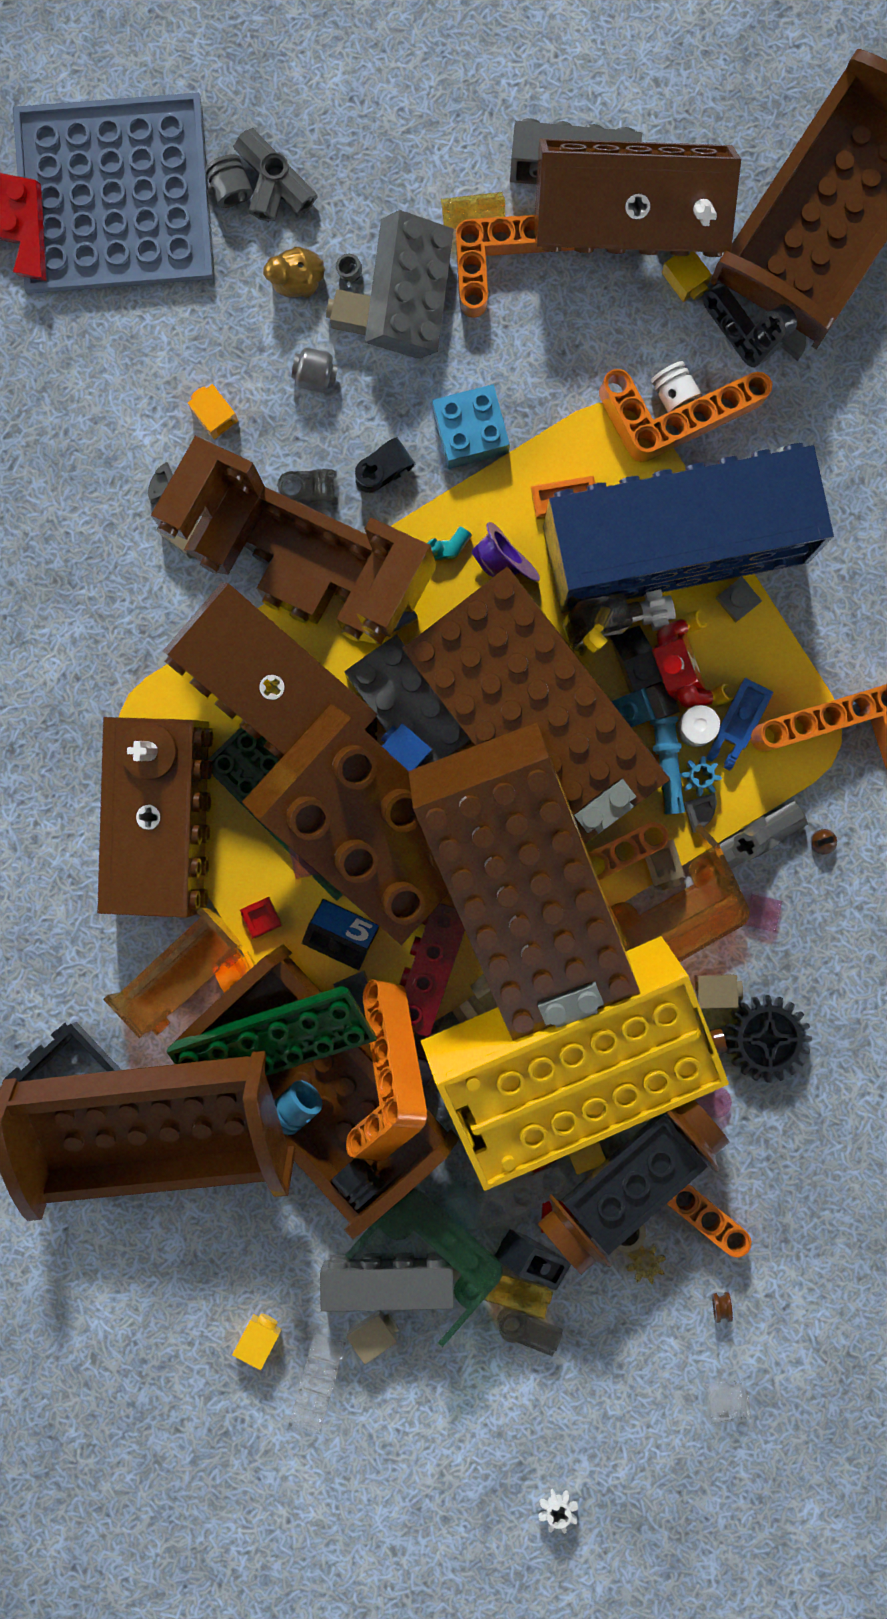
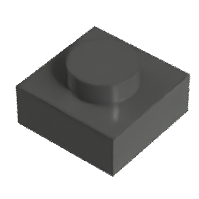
M740 577L716 597V600L735 623L762 602L743 577Z

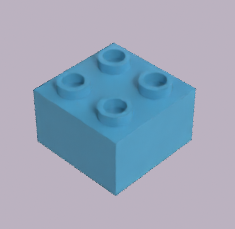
M494 384L432 400V409L448 469L509 453L510 443Z

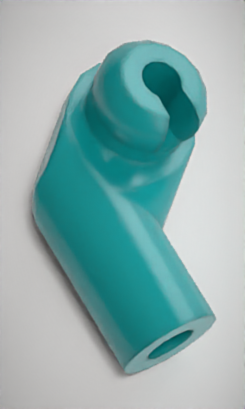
M459 526L450 540L437 541L434 538L429 540L427 544L431 545L434 560L455 559L470 540L472 534Z

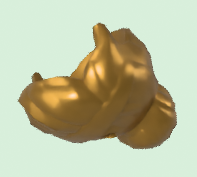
M293 247L292 249L285 250L278 256L270 257L263 268V275L266 280L271 282L276 292L290 298H309L319 287L318 282L324 279L325 272L324 261L319 258L318 254L302 247Z

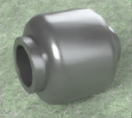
M304 348L300 354L295 353L291 378L295 379L296 385L299 388L324 392L328 387V383L335 384L338 365L332 364L333 357L331 353Z

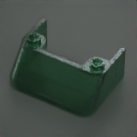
M414 1187L398 1203L375 1221L345 1256L350 1260L361 1253L380 1230L394 1240H403L410 1236L413 1231L421 1236L461 1274V1277L455 1283L454 1295L466 1311L438 1342L443 1347L500 1282L503 1269L499 1260L422 1189Z

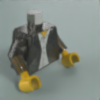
M619 593L579 601L561 623L570 648L577 657L579 655L584 656L587 649L595 653L607 641L621 637L633 622L643 619V609L638 601L627 604L625 596Z

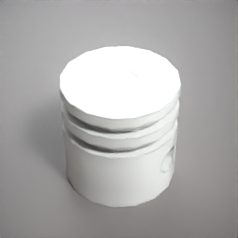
M679 361L666 367L651 379V383L655 385L654 389L656 392H659L658 396L668 413L702 396L692 375H688V368H684V361Z
M703 705L694 706L687 710L679 719L677 725L678 736L687 746L694 748L702 747L717 736L720 729V720L716 712L710 707Z

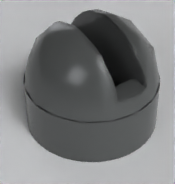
M344 254L336 262V271L344 281L354 282L361 277L362 264L356 255Z

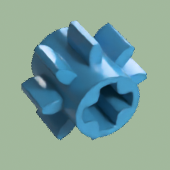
M705 756L700 758L698 765L689 760L687 766L690 768V771L680 774L682 778H687L688 784L684 790L696 789L697 797L702 796L704 788L710 793L715 792L712 783L722 779L721 776L715 775L714 772L718 764L714 763L711 766L705 764ZM703 769V775L708 776V780L700 785L699 779L694 778L693 774Z

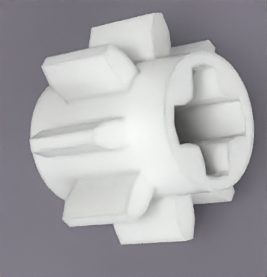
M661 589L646 592V595H644L645 601L638 602L640 616L643 615L642 624H651L652 631L659 630L661 627L669 624L668 620L675 619L671 595L662 597Z
M551 1489V1497L548 1500H539L540 1506L546 1510L539 1513V1520L543 1522L548 1520V1530L550 1533L556 1528L561 1529L565 1534L567 1531L566 1527L570 1522L577 1524V1517L571 1512L578 1509L577 1501L568 1502L569 1493L567 1490L562 1495H556L555 1491ZM560 1507H564L565 1514L559 1513L557 1517L553 1516V1510L558 1511Z

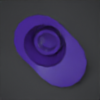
M488 522L486 525L487 535L472 550V554L481 568L489 576L494 577L504 568L508 567L514 575L521 573L528 579L539 582L540 576L533 565L509 542L504 533L494 523Z

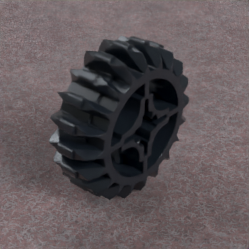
M770 995L763 996V1005L760 1004L757 997H751L753 1008L750 1009L744 1002L740 1003L739 1006L744 1014L741 1016L739 1013L732 1011L730 1015L738 1020L736 1025L732 1023L725 1024V1028L734 1031L733 1036H724L726 1042H734V1046L727 1048L726 1054L737 1053L738 1055L731 1061L732 1065L737 1066L744 1062L740 1073L746 1075L753 1069L752 1079L755 1081L760 1079L762 1072L767 1083L772 1082L773 1072L776 1078L782 1081L784 1080L783 1069H786L789 1074L794 1075L796 1071L791 1064L793 1062L800 1066L805 1064L804 1060L798 1057L800 1052L810 1054V1049L802 1047V1042L812 1041L811 1036L802 1035V1031L808 1030L810 1025L809 1023L798 1024V1021L803 1018L804 1013L798 1011L791 1015L795 1004L789 1002L782 1008L784 1003L782 997H777L773 1005ZM772 1012L781 1015L788 1022L792 1034L777 1031L775 1020H772ZM762 1013L758 1030L743 1034L748 1022L756 1015ZM768 1030L769 1034L783 1039H775L774 1043L770 1042L771 1046L767 1047L766 1043L753 1038H761V1035H766L765 1031ZM792 1043L788 1054L782 1060L773 1064L778 1047ZM743 1044H755L759 1047L761 1057H763V1065L757 1064L749 1058Z

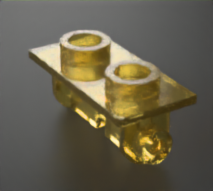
M503 192L441 199L443 224L453 229H457L458 225L467 219L506 217Z
M490 1270L482 1300L545 1319L553 1292L547 1286L543 1287L502 1274L500 1271Z

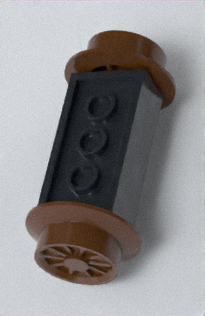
M695 1100L685 1103L650 1120L561 1199L575 1216L574 1218L550 1194L549 1200L552 1211L537 1224L581 1275L595 1262L611 1267L610 1261L591 1239L594 1238L607 1255H610L708 1166L715 1172H718L719 1167L715 1155L728 1145L730 1141Z

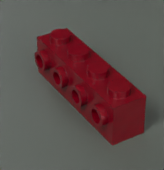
M441 903L421 923L425 925L422 938L415 936L410 950V955L415 956L412 967L404 968L399 983L406 990L413 1032L427 1037L430 1036L465 932L456 908Z

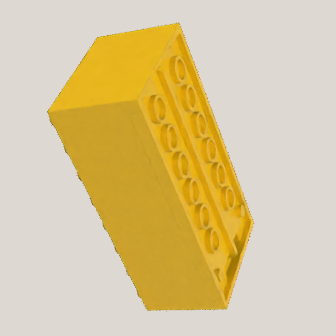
M662 936L627 951L641 994L597 1009V1014L558 1028L554 1025L512 1041L500 1010L497 1007L421 1040L436 1086L484 1191L729 1085L689 976Z

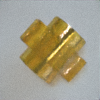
M654 1243L649 1249L644 1248L642 1245L635 1253L627 1252V1255L632 1259V1263L625 1267L630 1272L636 1270L634 1279L637 1283L643 1277L653 1284V1277L657 1273L660 1275L665 1274L659 1263L664 1262L666 1258L661 1254L655 1256L657 1246ZM647 1256L652 1261L649 1263L650 1269L648 1270L638 1266L642 1264V1257Z

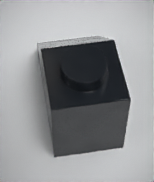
M640 625L626 630L623 634L609 636L614 637L610 638L630 693L663 683L652 647Z
M509 1229L494 1255V1258L516 1275L553 1290L558 1289L571 1266L570 1262L563 1256L529 1236Z

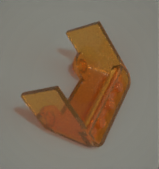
M701 824L697 825L695 829L706 852L694 859L689 867V875L693 885L641 915L638 914L633 905L627 902H620L610 907L626 951L662 936L677 960L681 962L739 929L748 921L750 916L749 906L720 845Z
M200 908L197 913L201 917L121 992L109 994L103 999L138 1038L148 1036L152 1032L156 1036L159 1035L171 1024L168 1017L224 965L229 969L243 956L239 952L243 945L212 908Z

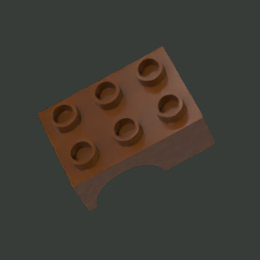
M332 704L242 801L261 823L401 946L449 893L413 809L409 771L356 721Z

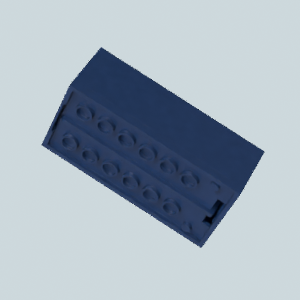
M794 443L776 450V453H771L769 449L756 451L751 454V458L738 460L737 456L725 457L718 460V464L706 467L705 463H695L686 466L685 471L672 473L671 469L660 470L653 473L652 478L642 480L639 479V476H630L619 481L620 484L607 486L606 483H596L587 486V491L574 493L573 489L561 490L554 493V497L549 498L543 526L561 613L644 597L646 592L660 589L664 593L808 564L834 537L814 445L804 447L803 443Z

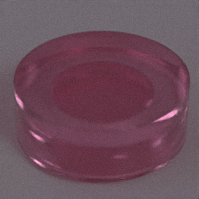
M720 1088L699 1097L698 1104L711 1118H721L729 1112L732 1101L728 1091Z

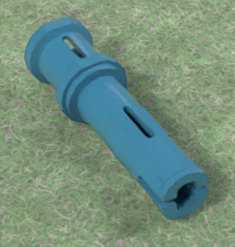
M678 716L650 720V725L654 727L656 743L653 746V751L659 755V764L671 778L662 786L665 815L685 812L677 752H680V748H682L681 743L677 740L676 722L678 721Z

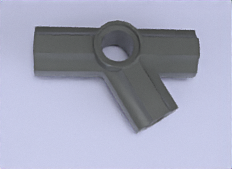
M253 127L245 130L238 136L237 141L233 145L234 150L259 175L249 207V213L263 221H275L282 199L298 216L306 213L318 198L317 193L288 165L285 156L276 152ZM273 168H281L283 170L276 176L268 174Z
M792 801L767 817L762 816L748 826L743 827L739 830L738 834L715 846L711 851L718 865L726 873L746 860L750 861L780 844V840L808 825V822L801 807L795 801Z

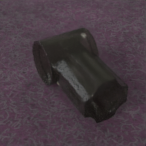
M514 1306L503 1308L497 1316L499 1333L507 1342H517L549 1356H553L557 1351L563 1332L562 1328L523 1313ZM517 1318L521 1321L520 1326L516 1330H507L504 1328L506 1320Z

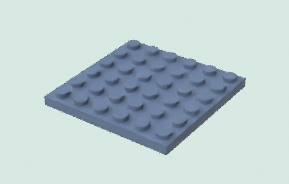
M199 92L13 107L17 176L37 180L41 184L46 281L24 277V289L27 294L214 279L207 177L205 172L202 106Z

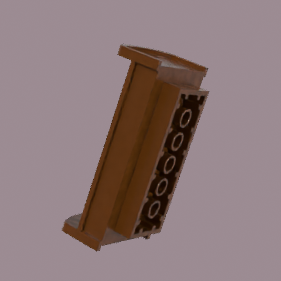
M857 49L849 60L845 71L732 242L731 253L725 251L718 261L710 281L714 286L720 281L767 312L780 304L788 305L794 311L797 318L796 330L812 339L814 343L811 347L816 350L887 241V60L862 49Z
M282 944L254 965L175 1041L189 1036L200 1035L204 1031L322 992L289 957L292 952L285 944ZM365 1044L266 1076L273 1100L295 1081L299 1080L311 1084L321 1096L323 1104L321 1111L295 1134H284L287 1146L295 1147L294 1161L348 1220L349 1223L344 1228V1231L352 1240L377 1221L439 1166L460 1139L452 1129L447 1132L427 1110V1119L422 1130L383 1161L365 1159L374 1169V1176L378 1174L380 1176L378 1180L380 1182L384 1181L386 1184L356 1210L354 1208L356 1204L354 1202L350 1204L349 1202L350 1197L347 1196L345 1198L330 1180L354 1159L348 1155L346 1150L349 1132L380 1106L370 1045Z
M252 1052L251 1057L98 1072L18 1082L16 1078L3 1079L0 1088V1174L15 1206L27 1221L42 1220L47 1203L258 1182H266L274 1197L288 1196L296 1150L294 1146H287L265 1075L266 1052Z

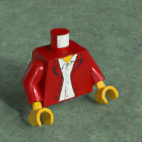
M702 610L683 615L682 619L661 627L656 634L658 644L652 649L668 694L686 708L700 705L708 706L711 704L715 707H720L734 699V697H728L724 693V690L730 687L728 683H723L712 690L706 689L686 633L694 632L707 626V622L700 624L698 621V614L702 613Z

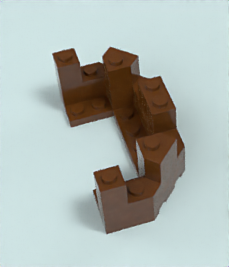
M196 435L151 513V517L158 525L157 530L172 539L177 535L185 540L188 539L199 517L202 516L184 550L201 561L200 565L212 573L229 575L243 547L253 552L252 556L269 564L256 588L263 598L262 602L275 610H279L282 607L290 611L289 615L299 622L306 624L309 620L318 624L333 594L336 592L335 595L345 602L336 620L342 629L341 633L354 641L382 644L386 636L391 637L403 612H413L436 569L431 545L371 517L364 528L366 534L265 487L253 462Z

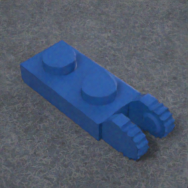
M744 678L720 724L719 732L706 759L711 762L716 759L720 752V747L725 740L734 745L723 767L730 771L741 751L746 748L751 738L752 730L757 726L774 692Z

